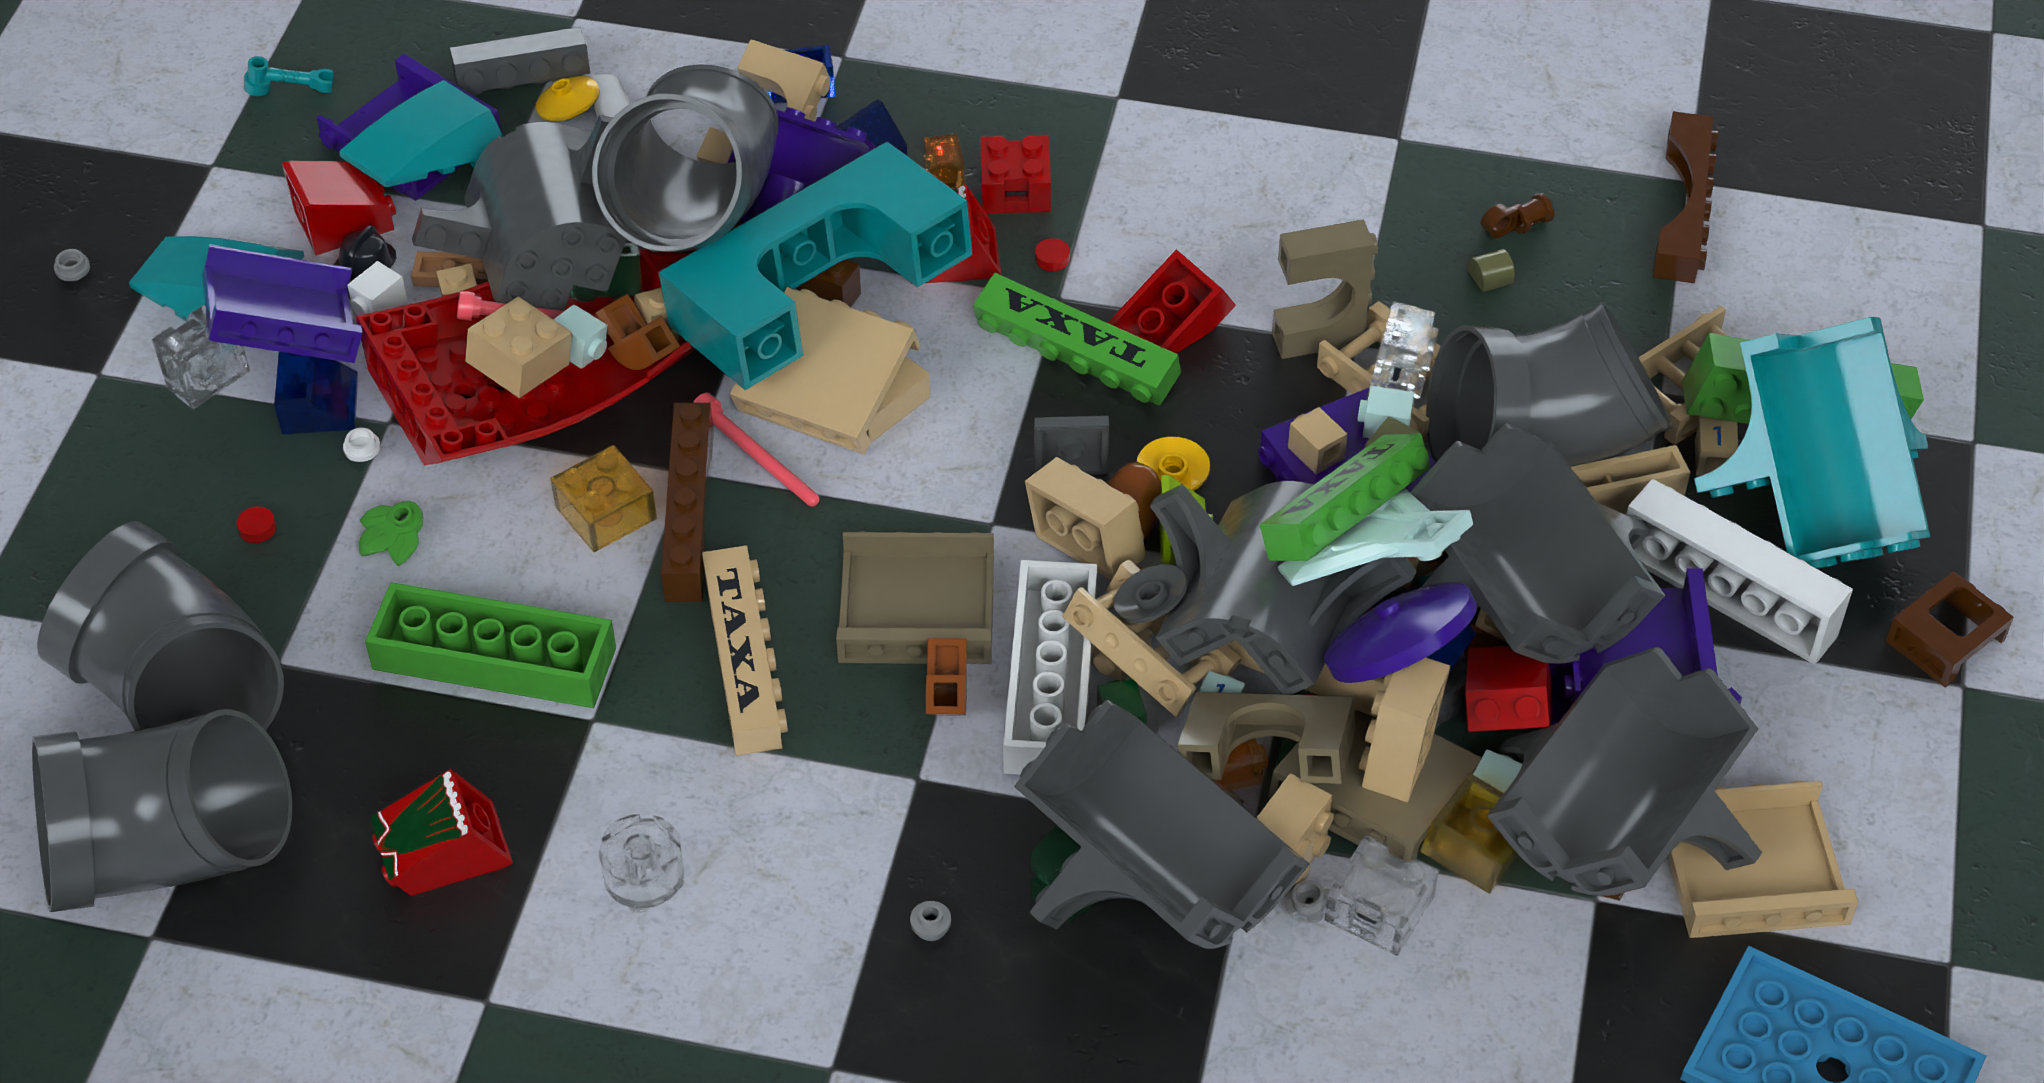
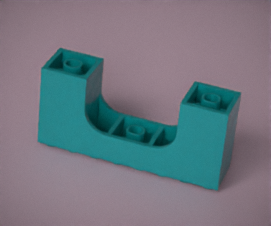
M885 142L731 230L716 242L696 250L658 272L669 326L741 388L747 390L804 356L795 301L784 293L787 287L794 289L843 260L854 257H871L883 261L918 288L973 255L967 200L889 142Z

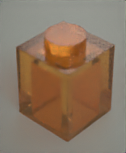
M957 133L925 137L924 157L926 170L949 188L964 185V159Z
M1256 738L1238 745L1228 757L1222 778L1213 780L1231 791L1262 784L1263 768L1268 767V757L1264 745H1258Z

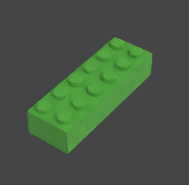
M1713 333L1707 335L1682 380L1687 414L1749 424L1752 408L1751 392L1740 342L1750 339ZM1891 363L1901 399L1910 419H1912L1924 401L1917 367Z
M390 582L365 640L372 670L588 708L595 707L616 651L613 625L610 619Z

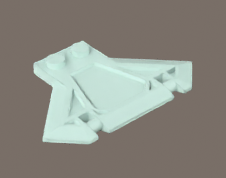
M1404 488L1308 561H1285L1278 566V569L1292 586L1380 558L1418 557L1420 561L1433 560L1440 557L1443 550L1450 544L1457 542L1461 538L1460 536L1473 525L1470 510L1430 511Z

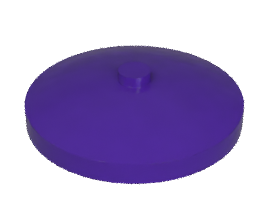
M1458 582L1433 584L1400 594L1369 610L1345 628L1327 648L1324 661L1333 678L1344 683L1363 682L1392 674L1424 659L1454 639L1473 619L1477 610L1476 601L1469 588L1465 584Z

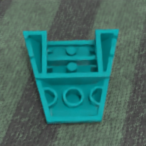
M443 80L419 92L374 122L342 148L339 157L383 186L390 187L425 179L428 176V172L437 170L442 174L455 172V166L470 163L474 168L484 149L498 136L502 138L503 135L489 108Z
M198 236L165 237L130 280L129 285L130 288L161 307L168 306L173 309L175 315L184 321L189 319L199 325L200 330L204 329L208 335L202 274L209 244L301 260L304 257V252L223 238ZM223 343L230 349H233L235 347V345Z

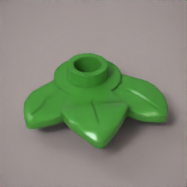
M402 501L393 507L380 505L367 511L360 519L361 524L367 528L359 541V553L361 556H369L388 550L397 566L405 563L419 545L417 533L423 526V512L421 508L412 501Z

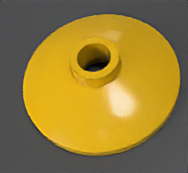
M587 76L559 79L539 96L536 102V111L542 119L551 122L574 118L588 110L595 103L599 96L598 84L594 79Z
M1182 437L1156 439L1148 443L1137 457V462L1145 464L1156 471L1160 481L1161 475H1170L1192 491L1205 483L1210 472V460L1205 450L1197 443Z

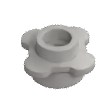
M1302 881L1294 887L1292 899L1286 902V909L1291 915L1299 914L1307 917L1309 922L1317 923L1323 919L1322 912L1325 907L1334 901V895L1330 889H1323L1322 885L1316 881ZM1313 901L1312 904H1307L1306 902Z

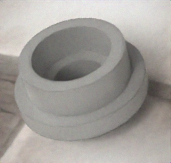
M77 249L64 250L55 259V274L64 281L79 280L90 270L88 258Z
M922 902L911 912V928L924 940H938L945 935L951 926V913L940 902ZM936 917V919L932 921L926 920L924 918Z

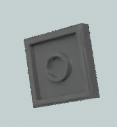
M1109 416L1034 418L1035 473L1058 457L1071 465L1078 466L1089 475L1108 474Z

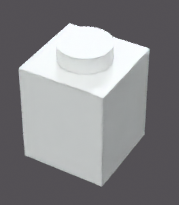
M378 261L347 285L351 299L350 306L357 315L400 307L408 301L403 277Z

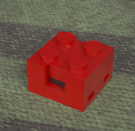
M1028 135L1023 140L1007 141L1003 136L981 137L982 208L986 214L1051 212L1048 135Z

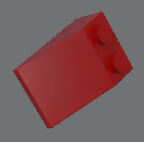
M1176 249L1107 323L1177 354L1212 332L1232 311L1236 304L1218 284Z

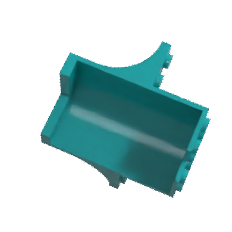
M1867 317L1800 335L1775 333L1740 342L1751 392L1752 408L1749 426L1740 446L1725 463L1710 473L1694 478L1697 493L1710 492L1711 498H1717L1733 494V486L1746 484L1747 490L1769 486L1770 478L1787 553L1807 562L1816 569L1836 565V557H1840L1842 563L1884 555L1882 550L1884 547H1887L1888 553L1921 547L1919 540L1930 538L1931 536L1913 459L1919 458L1917 451L1929 448L1926 435L1915 427L1901 399L1893 374L1881 319L1879 317Z

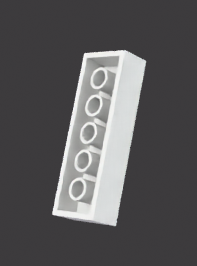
M1654 479L1629 504L1626 515L1644 522L1650 530L1645 539L1634 549L1635 554L1647 571L1678 588H1683L1687 568H1702L1709 606L1814 665L1838 637L1853 590L1840 580L1830 577L1810 566L1807 562L1790 555L1771 542L1761 539L1743 529L1740 525L1721 517L1704 505L1692 501L1676 492L1673 488L1665 486Z
M1021 560L1003 743L1004 774L1020 775L1023 768L1029 762L1035 760L1045 748L1050 734L1054 730L1061 728L1064 723H1068L1080 731L1087 725L1092 643L1062 616L1077 589L1084 588L1096 599L1097 564Z

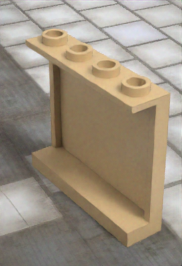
M787 287L784 293L795 301L804 356L747 390H744L735 383L730 396L739 412L865 455L871 444L866 432L909 349L919 351L921 347L916 333L909 324L903 321L891 322L882 319L878 314L870 310L861 312L850 308L842 301L835 299L828 301L819 298L809 290L801 289L798 291Z
M1798 780L1788 784H1754L1750 787H1717L1715 789L1717 795L1726 804L1744 830L1747 831L1751 839L1762 851V854L1754 864L1725 870L1714 857L1691 844L1679 843L1670 852L1668 859L1689 938L1851 925L1858 905V899L1855 889H1845L1818 802L1823 787L1821 781L1805 782Z

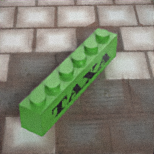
M997 273L993 274L973 304L977 322L985 331L990 333L998 332L1007 336L1018 346L1025 347L1027 345L1038 350L1042 356L1049 360L1055 361L1058 359L1069 364L1077 373L1083 375L1086 373L1099 378L1102 383L1110 388L1119 387L1124 389L1141 402L1146 403L1150 401L1160 406L1181 374L1178 354Z
M1387 434L1381 436L1259 524L1269 561H1308L1429 470V455L1424 446L1422 434Z

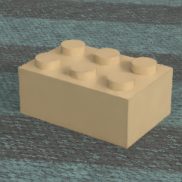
M1058 457L1025 480L1035 533L1039 539L1081 563L1097 564V572L1111 580L1122 563L1131 560L1137 565L1146 558L1143 541L1144 535L1141 530L1138 513L1139 507L1136 500L1129 494H1123L1109 486L1105 481L1094 478L1083 472L1078 466L1071 465Z
M1425 657L1404 669L1385 676L1383 687L1387 689L1386 692L1378 690L1371 714L1377 715V719L1372 718L1365 737V742L1371 743V747H1365L1359 764V769L1365 771L1362 783L1363 788L1408 803L1431 749L1450 665Z

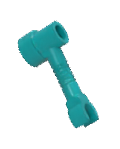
M254 56L248 60V71L244 75V90L252 96H264L270 92L271 81L308 85L311 89H316L321 93L332 92L334 72L330 69L298 72L268 67L267 59L261 56Z

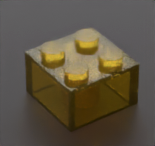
M614 445L550 478L555 507L593 553L657 519L652 488Z
M1469 773L1431 823L1420 852L1490 894L1518 856L1517 852L1487 816L1504 793Z

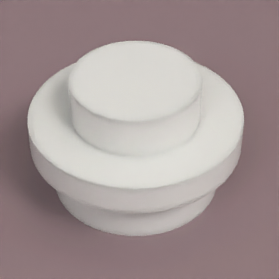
M367 428L351 430L346 435L343 443L346 457L355 462L371 460L379 453L381 447L377 435Z

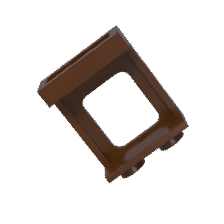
M1953 571L1893 618L1886 642L1946 688L1956 680L1961 664L1994 638L2000 643L2005 641L2014 617L2001 605L1996 604L1976 589L1972 583L1966 581ZM1945 600L1977 624L1978 627L1968 635L1961 637L1954 634L1932 617L1929 611Z

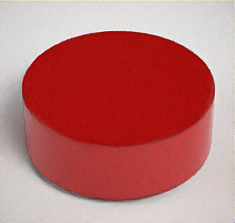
M1056 238L1041 241L1035 249L1036 264L1041 269L1051 272L1064 269L1070 262V248L1068 244Z
M256 506L248 508L237 518L236 523L240 537L246 542H264L270 539L276 531L274 515L265 507Z

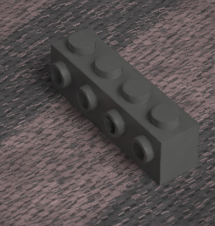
M581 27L450 48L456 84L472 95L481 94L485 90L497 88L510 90L517 85L528 83L541 85L553 79L590 74L587 45Z

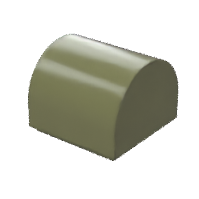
M1505 249L1492 251L1468 260L1467 271L1482 293L1514 283L1515 270L1513 261Z

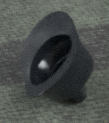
M368 225L364 230L350 233L343 239L340 245L339 257L334 265L352 268L350 283L377 261L391 268L397 259L396 250L392 245L385 242L374 226Z

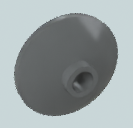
M1159 564L1147 567L1132 575L1122 584L1115 595L1114 608L1118 616L1127 622L1143 623L1157 619L1168 613L1181 601L1187 590V578L1184 572L1174 565Z

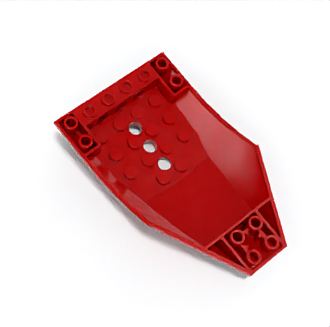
M623 247L608 290L600 291L573 285L565 310L572 305H576L587 313L596 315V312L626 294L630 296L634 303L635 294L661 288L658 272L689 254L666 251L651 252L646 249ZM488 281L463 290L475 292V296L482 297L481 300L494 302ZM460 292L356 316L357 325L362 326L361 342L368 371L424 466L508 447L548 435L580 422L623 399L695 350L690 343L679 335V340L677 341L680 345L679 348L642 370H632L618 362L610 353L608 347L613 345L614 342L607 333V348L599 359H594L582 369L569 361L568 366L518 398L507 389L499 391L494 388L504 387L465 361L468 328L487 317V315H479V318L472 317L471 321L457 319ZM461 395H468L472 398L465 399Z

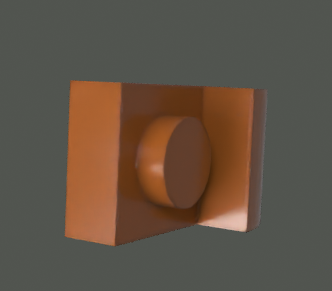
M628 294L596 312L599 320L608 325L607 333L614 342L613 345L608 347V350L618 362L629 369L642 370L680 347L663 317L660 316L646 324Z
M928 638L926 715L966 716L967 638Z

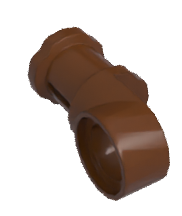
M1543 193L1533 195L1531 201L1522 205L1514 204L1507 208L1504 204H1497L1491 207L1482 217L1481 226L1496 239L1515 230L1519 234L1530 231L1531 226L1541 221L1549 222L1553 220L1554 209L1549 198Z

